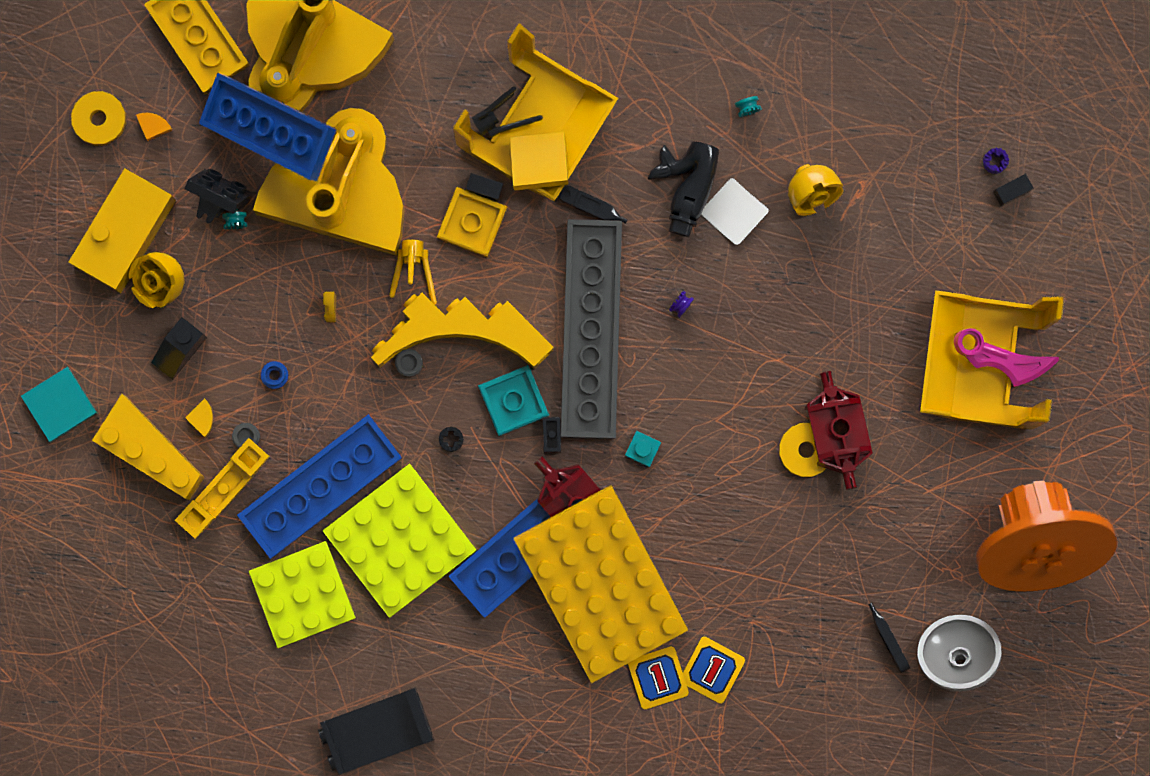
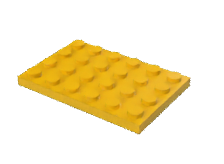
M611 485L513 538L591 683L688 631Z

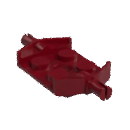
M822 372L820 376L823 392L805 406V410L808 411L819 460L817 466L841 473L844 478L845 489H856L854 477L856 467L873 454L860 395L838 389L837 386H834L832 372ZM835 422H843L847 426V433L845 435H839L834 431L833 425Z
M543 456L539 460L545 468L538 461L534 463L545 478L537 501L551 517L571 507L574 500H584L601 490L579 464L555 469L548 464Z

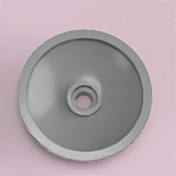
M968 615L947 616L934 622L925 630L920 638L917 652L919 665L924 675L935 685L950 691H968L984 685L995 675L1002 658L1001 643L993 628L981 619ZM960 659L965 661L963 664L956 663Z

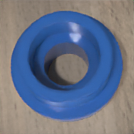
M269 362L262 368L261 380L268 388H281L288 380V370L280 362ZM279 371V379L271 380V372Z

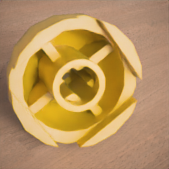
M806 164L798 168L796 174L791 179L788 187V197L797 215L807 216L817 213L813 208L823 203L825 209L831 206L841 197L844 190L840 179L832 169L823 165L810 166Z
M160 252L149 253L136 258L130 266L129 279L132 278L134 287L131 288L132 292L145 306L150 308L163 307L172 303L181 294L185 283L184 272L178 261L169 254Z

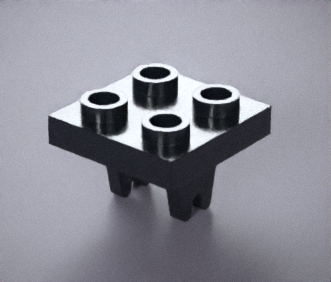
M204 169L191 177L184 188L200 197L196 217L200 219L204 213L207 214L206 222L208 224L215 217H220L224 210L234 214L248 204L253 195L252 192L246 190L247 187L237 181L230 182L222 178L223 175L213 169Z

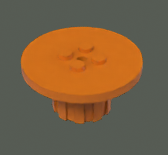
M1035 481L1031 484H1022L1013 488V491L1005 494L1000 499L1001 505H999L1004 527L994 532L982 543L977 551L976 562L981 578L996 588L1022 592L1052 589L1083 579L1103 567L1116 551L1117 538L1112 524L1104 517L1091 512L1072 510L1067 488L1063 489L1062 484Z

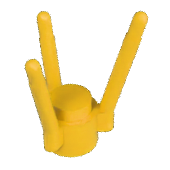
M402 241V249L398 250V260L391 284L390 298L395 296L403 261L404 264L408 265V284L412 285L414 265H419L422 260L431 302L434 305L437 304L428 262V250H424L423 241Z

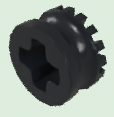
M446 427L439 434V443L448 452L457 451L463 445V435L456 427ZM449 432H454V436L459 437V442H454L453 447H449L448 442L443 441L444 437H448Z

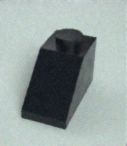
M181 317L164 338L151 363L173 380L207 337Z

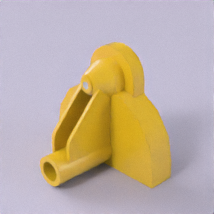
M335 0L247 1L248 33L260 55L252 68L249 77V87L300 112H303L311 103L317 91L339 90L365 78L383 59L394 41L392 32Z
M348 108L338 111L326 122L327 125L335 128L336 132L318 180H309L276 163L272 166L258 192L253 211L261 217L397 256L402 239L405 209L395 177L382 163L387 142L383 126L373 114L364 109Z

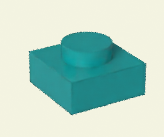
M636 431L625 456L644 466L650 467L661 442Z

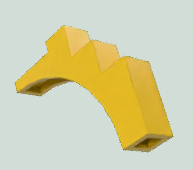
M421 293L419 296L416 294L412 295L404 303L405 309L403 314L409 321L407 323L401 321L392 330L394 335L387 342L384 340L379 342L372 350L374 355L371 359L381 368L401 351L435 339L461 337L479 339L499 345L519 356L535 369L554 351V347L508 301L504 305L499 302L488 313L491 317L487 319L466 297L461 301L458 298L455 299L446 308L448 313L444 315Z

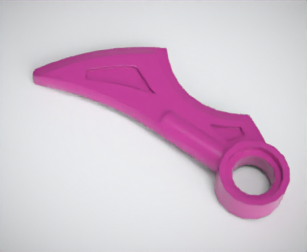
M972 328L960 330L954 337L956 351L965 356L975 368L989 366L1000 369L1008 376L1013 387L1038 378L1059 360L1058 357L1021 355L984 342L982 334ZM967 334L975 339V346L971 350L965 349L962 344V340Z

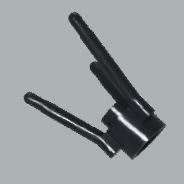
M513 86L486 109L474 115L472 120L482 136L489 133L491 137H494L498 133L543 119V116L538 115L497 127L496 124L500 121L494 111L514 96L517 88Z

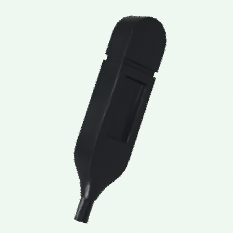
M565 185L558 195L561 202L600 220L622 221L625 224L628 219L621 217L611 204L581 190L579 191L572 186Z
M873 603L868 604L872 611L875 627L888 652L893 657L892 659L899 672L903 673L909 670V663L902 653L888 623L875 609Z

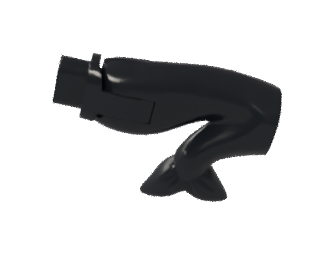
M693 141L684 156L676 160L667 146H662L659 153L660 165L651 170L648 175L649 180L678 176L693 170L673 195L670 207L671 214L673 215L669 217L672 220L669 232L690 237L692 227H696V222L707 203L714 182L719 157L718 148L706 143Z

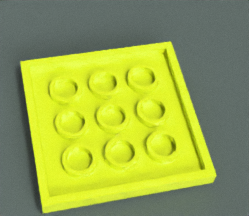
M410 463L323 530L324 534L389 618L477 551Z

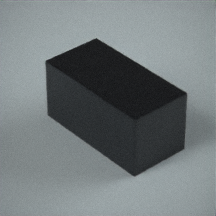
M471 173L466 191L498 202L504 186L503 183Z
M1024 174L995 189L993 192L1002 207L1027 194L1034 188L1027 175Z
M560 417L543 418L544 453H561Z

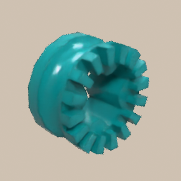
M758 96L748 97L735 103V107L740 110L738 113L739 117H746L748 113L752 115L751 112L755 114L762 110L761 106L757 105Z
M229 212L223 214L222 218L226 220L223 228L235 230V227L237 229L248 227V223L244 221L247 213L235 212L232 214Z

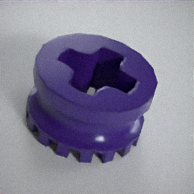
M1001 148L989 150L983 158L984 168L991 174L1001 173L1009 164L1008 154ZM991 155L1002 158L1000 162L1001 167L998 168L996 165H990Z
M683 291L678 296V299L675 300L676 303L674 302L669 308V311L677 312V317L680 318L691 305L694 298L686 297V292Z

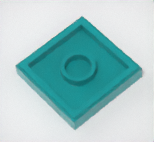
M529 365L478 385L498 436L549 416Z
M69 367L64 368L21 396L51 443L98 414Z

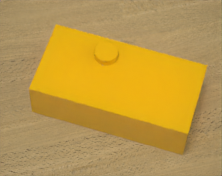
M124 168L70 258L69 263L121 294L129 281L131 264L136 258L145 254L175 204L176 199L166 191Z

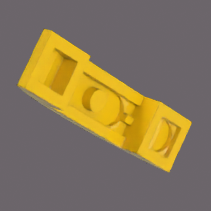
M248 438L230 458L231 460L201 494L195 500H192L175 521L196 539L235 499L270 456Z

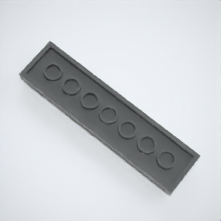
M568 219L561 438L616 439L622 221Z

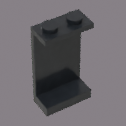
M416 688L320 722L322 728L318 729L322 744H328L331 752L327 756L332 771L337 770L338 775L435 740Z

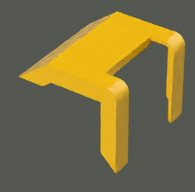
M519 23L508 40L509 61L531 77L500 126L542 115L543 119L498 133L489 141L471 129L469 112L464 110L453 128L456 145L513 180L510 138L564 132L569 179L619 98L535 50V36ZM564 185L528 190L555 201Z
M935 290L920 412L953 420L1029 430L1048 423L1051 400H1045L1033 407L1008 405L1011 381L1008 376L995 367L975 368L965 356L956 351L954 337L960 330L976 329L982 334L984 342L1015 353L1018 328L1046 330L1061 320L1064 297H1042L1034 304L1028 305ZM969 334L964 336L962 340L964 348L967 350L974 348L975 339Z

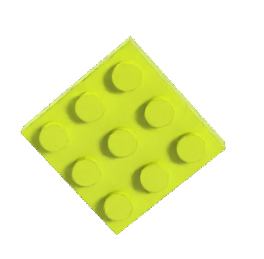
M327 541L249 571L277 648L287 646L356 619Z

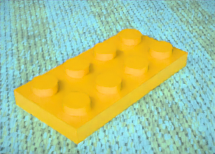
M150 0L144 4L204 95L211 91L217 73L231 78L250 66L207 0Z

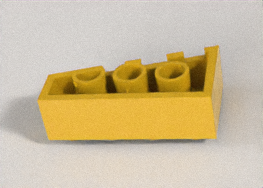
M121 394L92 439L98 445L187 500H191L204 479V476L123 394Z

